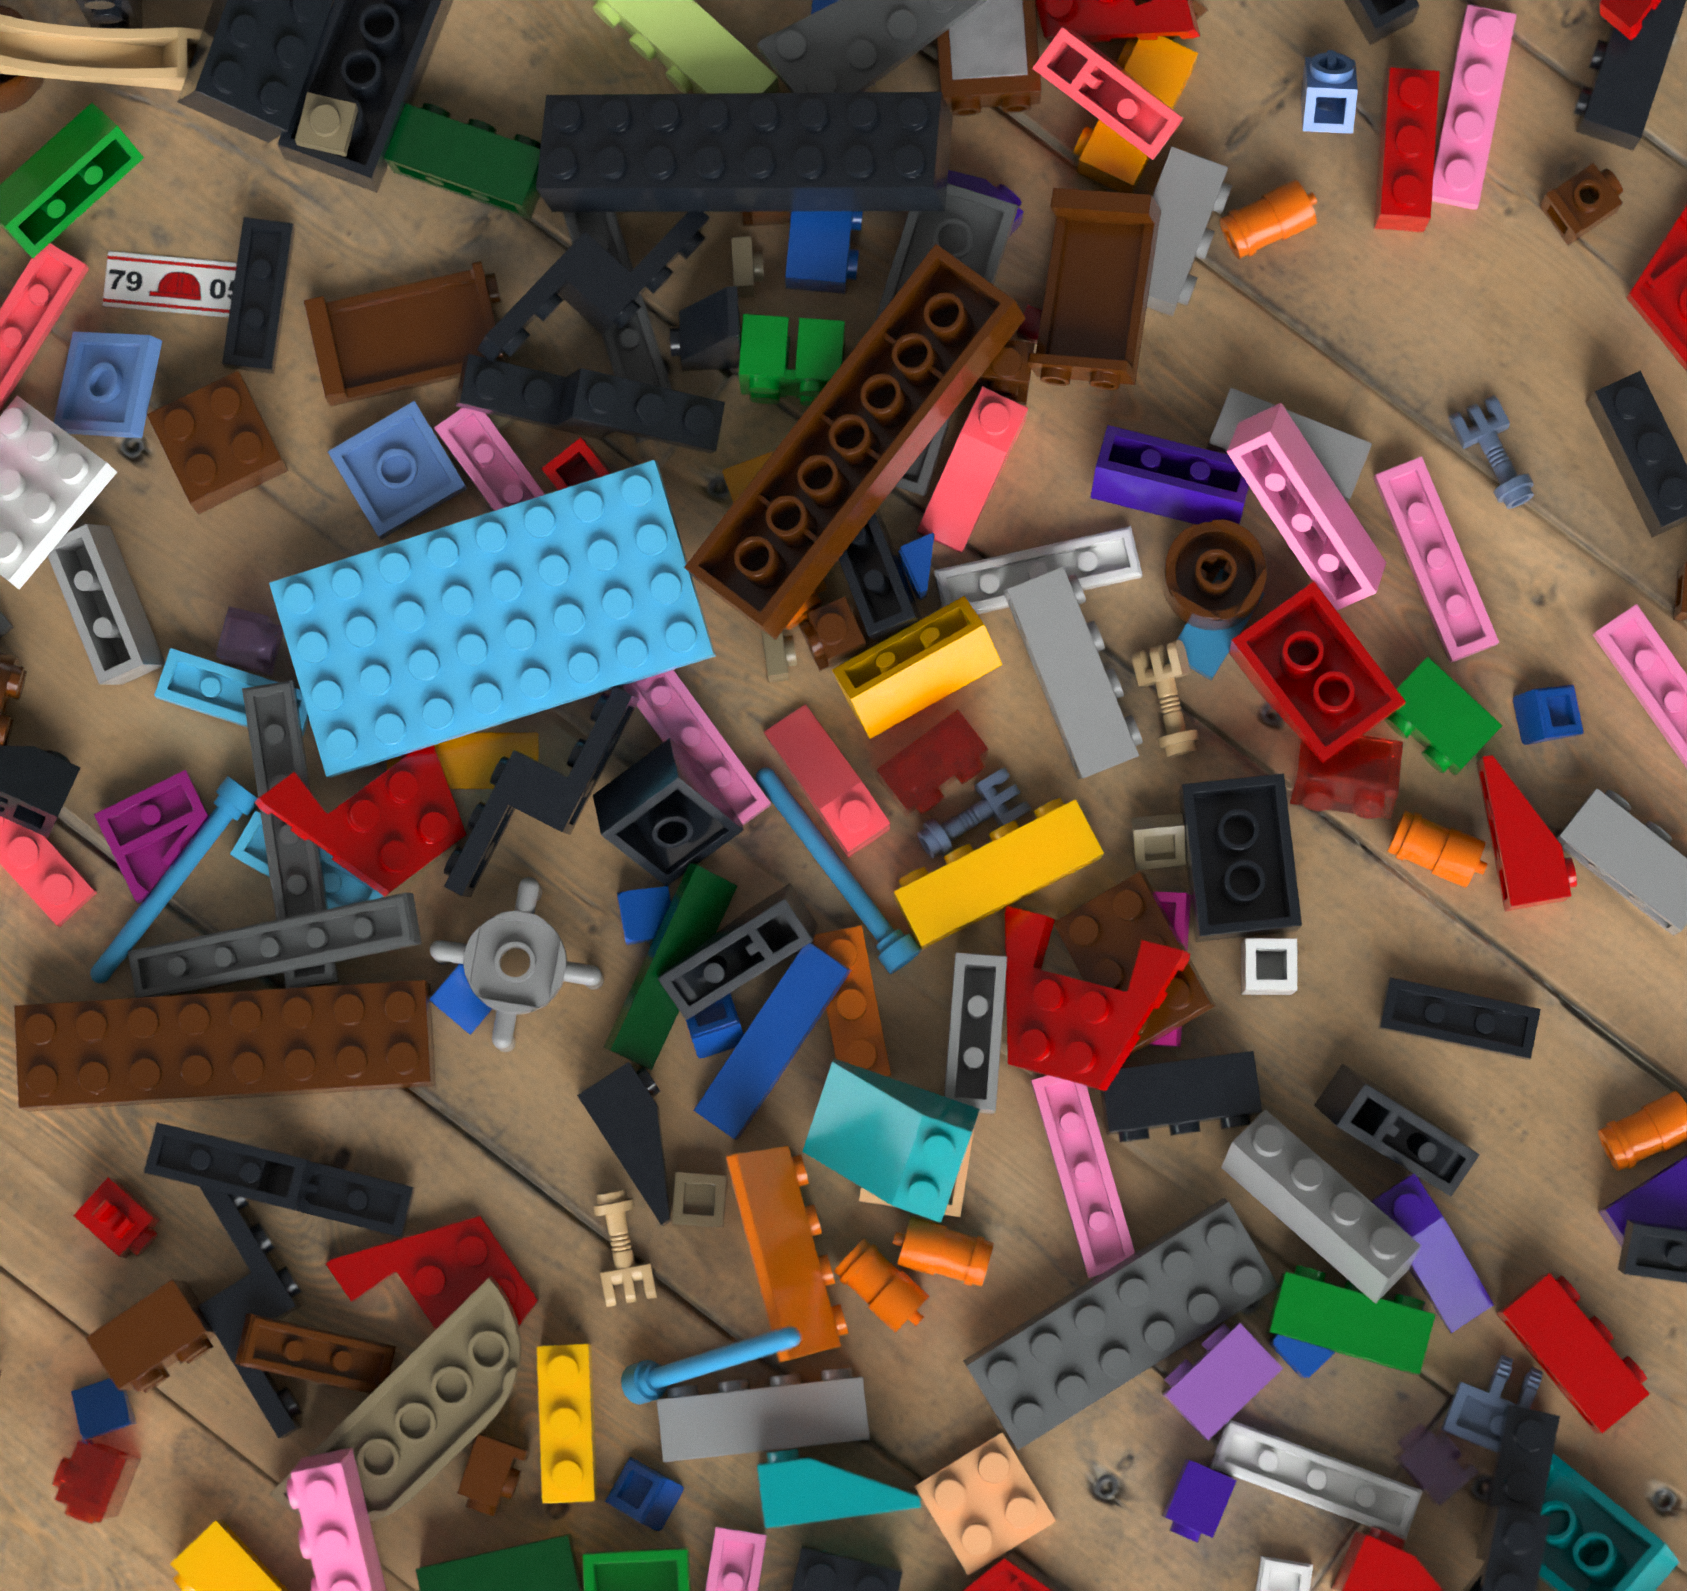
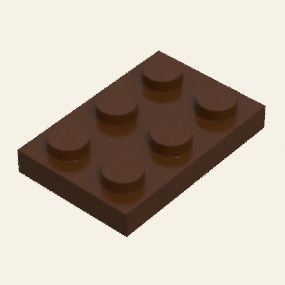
M1140 871L1054 922L1084 981L1125 992L1129 988L1142 940L1186 951L1149 880ZM1191 958L1183 971H1177L1165 990L1168 992V995L1159 1009H1153L1138 1034L1141 1037L1129 1056L1216 1006Z

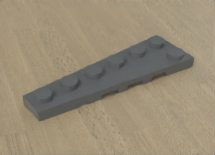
M839 0L762 39L757 43V49L791 93L864 92L987 0Z

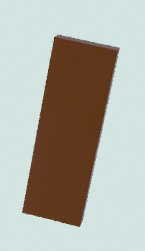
M246 1313L234 1364L371 1394L389 1377L396 1346Z

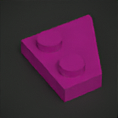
M184 770L95 813L94 816L135 902L139 904L149 895L207 820L209 814L188 771Z

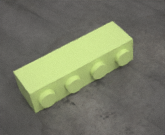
M593 0L596 3L592 7L594 12L611 28H615L619 24L632 36L629 39V43L642 57L648 61L655 57L669 70L665 73L666 77L684 94H687L690 90L695 94L776 93L779 90L778 76L694 0Z

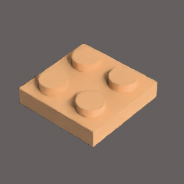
M1002 1432L914 1486L968 1576L1056 1522Z

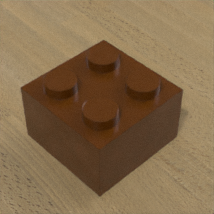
M238 370L147 414L183 491L197 514L203 513L288 471L251 392Z
M172 1279L85 1337L118 1390H135L137 1393L141 1391L146 1393L171 1376L167 1368L177 1361L180 1364L184 1362L190 1364L209 1352L214 1347L210 1339L216 1336L199 1308L198 1305L201 1303L188 1283Z

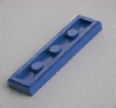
M812 942L802 947L693 1111L733 1139L739 1140L852 970Z

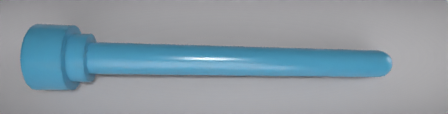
M761 768L756 774L757 783L878 941L876 945L877 950L880 952L878 960L889 974H893L920 954L922 951L921 947L910 933L904 935L900 929H893L771 768Z
M227 776L215 791L219 794L213 802L217 807L91 968L90 976L94 982L105 983L109 980L128 955V951L133 949L232 819L238 821L243 813L246 816L251 813L256 806L254 802L258 799L255 795L231 777Z
M788 1326L666 1365H660L652 1360L637 1362L627 1366L623 1371L621 1377L622 1389L625 1396L632 1403L640 1405L655 1401L662 1397L668 1385L795 1347L800 1341V1332L795 1327Z

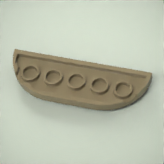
M492 1276L489 1277L308 1455L313 1456L347 1448L353 1449L370 1522L395 1512L415 1497L494 1419L508 1400L518 1376L521 1358V1338L514 1309L496 1280ZM290 1473L270 1495L281 1505L301 1516L299 1508L293 1509L288 1498L287 1479L292 1478Z

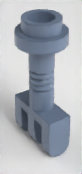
M1493 395L1485 399V405L1491 418L1485 419L1477 403L1466 408L1473 424L1472 427H1467L1459 412L1449 415L1448 418L1463 449L1479 442L1500 483V486L1493 493L1498 503L1504 502L1506 508L1511 509L1522 505L1534 496L1531 490L1534 483L1529 474L1518 476L1497 434L1509 429L1510 422L1499 400Z
M1005 767L975 785L974 788L981 797V800L970 806V808H967L941 825L934 818L923 823L924 829L919 831L917 836L922 847L932 859L938 855L944 857L952 852L951 842L992 816L998 826L1001 827L1009 822L1020 819L1032 810L1027 801L1016 805L1010 811L1005 805L1021 794L1016 784L999 794L994 788L1010 777Z

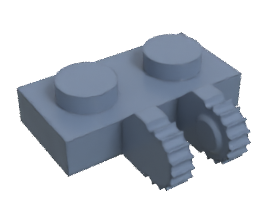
M1504 1355L1500 1356L1490 1379L1487 1392L1463 1382L1458 1383L1440 1430L1497 1453L1506 1405L1531 1409L1543 1376V1371L1534 1367L1530 1368V1371L1526 1373L1523 1379L1517 1404L1500 1398L1505 1383L1511 1375L1513 1359Z

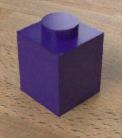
M1185 1459L1162 1514L1163 1517L1173 1521L1169 1531L1197 1543L1201 1533L1213 1538L1237 1480L1194 1461Z

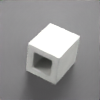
M1246 938L1241 943V995H1292L1297 991V939Z

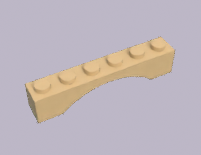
M0 14V74L182 90L203 29L183 27L141 29L92 28L41 23Z

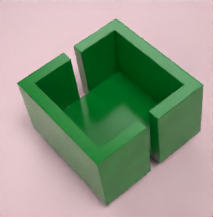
M743 314L739 362L741 394L750 395V401L761 404L780 403V397L796 396V398H800L801 405L809 407L844 362L845 321L799 318L795 370L788 369L790 336H788L789 317Z
M689 1547L585 1552L583 1554L584 1591H691Z

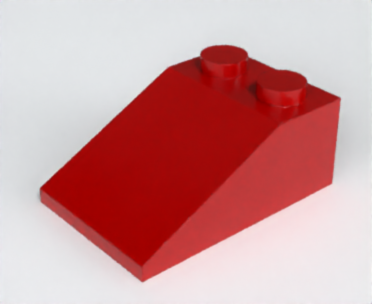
M1314 581L1231 640L1229 654L1260 695L1322 763L1406 704V701Z
M1371 1527L1368 1535L1355 1532L1331 1587L1336 1591H1443L1415 1556L1402 1551L1406 1543L1405 1540L1374 1527Z

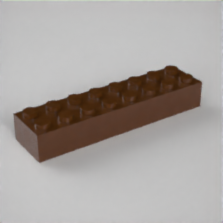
M935 244L684 568L701 585L776 640L1026 319L1016 301Z
M426 980L14 1005L19 1109L32 1112L436 1086L431 1001H429L431 998V986Z

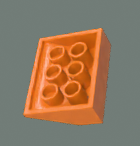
M789 1146L726 1156L771 1331L792 1326L800 1332V1341L795 1347L777 1352L779 1361L785 1362L841 1347L839 1336L849 1333L841 1304L830 1306L825 1286L835 1284L828 1254L817 1256L812 1236L822 1234L815 1204L804 1207L799 1187L807 1185L809 1182L802 1155L791 1157Z

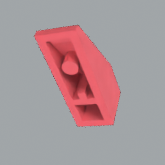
M1062 27L1032 68L1152 160L1155 159L1184 119L1112 59L1071 29Z
M982 387L931 497L917 533L923 536L934 533V541L961 554L963 553L1025 424L1028 413L1027 407Z
M806 704L764 731L765 736L847 858L890 831L889 820Z

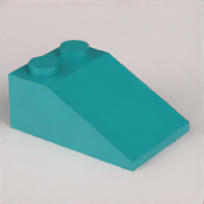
M833 1058L802 1152L888 1204L941 1223L980 1109Z
M798 1448L767 1452L768 1463L757 1465L765 1528L921 1508L920 1496L918 1494L812 1457L799 1458Z
M1553 1453L1541 1515L1551 1518L1539 1579L1553 1591H1655L1678 1565L1679 1560L1664 1541Z

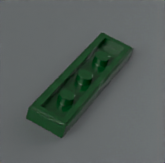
M689 863L603 1048L649 1070L653 1069L679 1013V1009L659 982L658 976L716 934L738 887L737 885L699 865Z

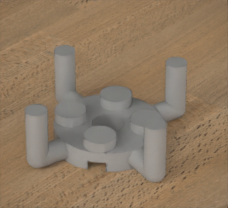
M526 877L519 883L515 910L500 913L484 922L471 935L467 944L436 940L430 946V954L439 964L445 965L450 962L464 964V972L474 994L485 1005L496 1010L492 1042L502 1052H509L516 1045V1040L513 1036L516 1016L534 1012L547 1006L560 991L564 981L583 984L591 990L601 988L604 983V976L598 967L567 961L565 946L558 933L544 919L535 915L536 903L542 897V888L537 880L532 877ZM514 948L526 951L530 957L529 969L524 975L519 977H510L501 968L503 955Z

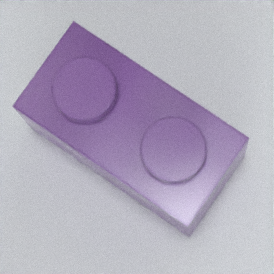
M1224 1323L1221 1324L1203 1341L1202 1345L1207 1352L1192 1365L1186 1358L1164 1379L1170 1387L1162 1395L1205 1440H1209L1283 1369L1241 1323L1235 1324L1231 1329Z

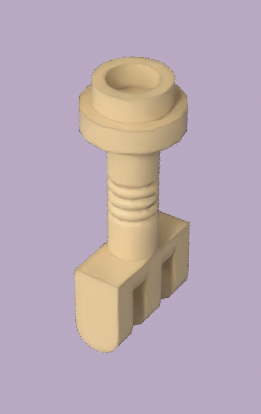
M1181 640L1169 642L1167 650L1163 645L1152 647L1149 654L1146 650L1134 652L1132 662L1138 687L1155 684L1158 698L1161 699L1159 703L1162 704L1160 707L1163 709V720L1167 735L1158 738L1159 748L1165 749L1167 758L1197 751L1195 741L1199 740L1197 730L1187 731L1183 712L1181 711V706H1179L1180 701H1178L1179 696H1177L1178 691L1175 678L1191 674L1183 642Z
M626 1189L596 1194L598 1204L593 1205L594 1215H605L608 1234L611 1236L610 1241H612L611 1246H613L611 1249L614 1251L612 1254L615 1268L600 1271L606 1307L617 1306V1293L614 1285L623 1284L627 1303L637 1302L634 1281L643 1280V1290L647 1300L657 1298L651 1262L635 1264L633 1250L631 1249L632 1245L630 1244L631 1240L629 1239L630 1235L628 1233L629 1229L625 1211L635 1208L633 1198H628Z

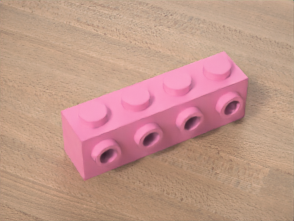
M1279 403L1239 422L1228 447V455L1311 580L1317 584L1336 611L1377 593L1386 561L1283 404Z
M347 1448L303 1457L292 1470V1478L287 1479V1493L292 1508H299L304 1527L299 1529V1543L304 1558H311L315 1578L311 1579V1591H386L353 1449Z

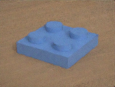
M73 332L54 423L68 434L142 438L162 340L151 335Z
M415 401L328 451V454L380 540L467 490Z

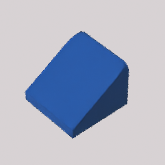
M934 533L900 546L898 553L899 561L914 595L919 600L927 598Z
M1574 684L1533 689L1516 695L1513 698L1521 742L1524 745L1584 734Z
M669 887L617 892L626 944L633 945L653 941L671 904Z
M459 964L429 999V1001L470 1035L492 1011V1008L485 1005L470 988L464 972V964Z
M731 993L686 1020L694 1048L700 1059L736 1048L744 1036Z
M1274 1335L1269 1339V1345L1300 1378H1309L1335 1353L1333 1350L1282 1335Z
M111 1378L71 1391L83 1441L137 1424L126 1390H118Z
M630 1456L605 1502L639 1523L655 1531H661L682 1495L684 1487Z

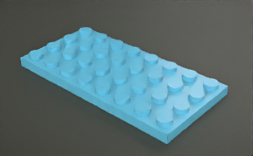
M652 460L270 582L271 592L326 777L332 778L595 695L614 687L617 688L715 657V650L692 575L684 568L688 561L658 462Z

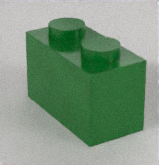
M1428 656L1396 689L1406 701V704L1384 719L1404 739H1407L1409 735L1416 739L1425 748L1421 752L1422 756L1436 770L1444 774L1448 769L1454 776L1463 769L1503 726Z

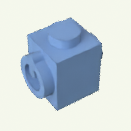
M1328 50L1326 53L1317 54L1314 57H1305L1301 91L1303 131L1353 134L1358 92L1355 59H1350L1345 55L1336 53L1334 50Z

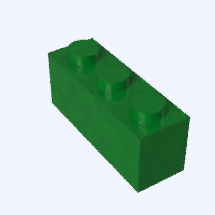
M91 102L0 184V226L27 254L34 258L143 160L144 157L118 125Z
M1296 1265L1294 1274L1289 1272L1281 1273L1266 1333L1282 1335L1413 1375L1420 1374L1436 1314L1423 1311L1425 1301L1396 1293L1393 1302L1380 1299L1375 1304L1348 1279L1345 1281L1344 1288L1324 1283L1326 1273Z

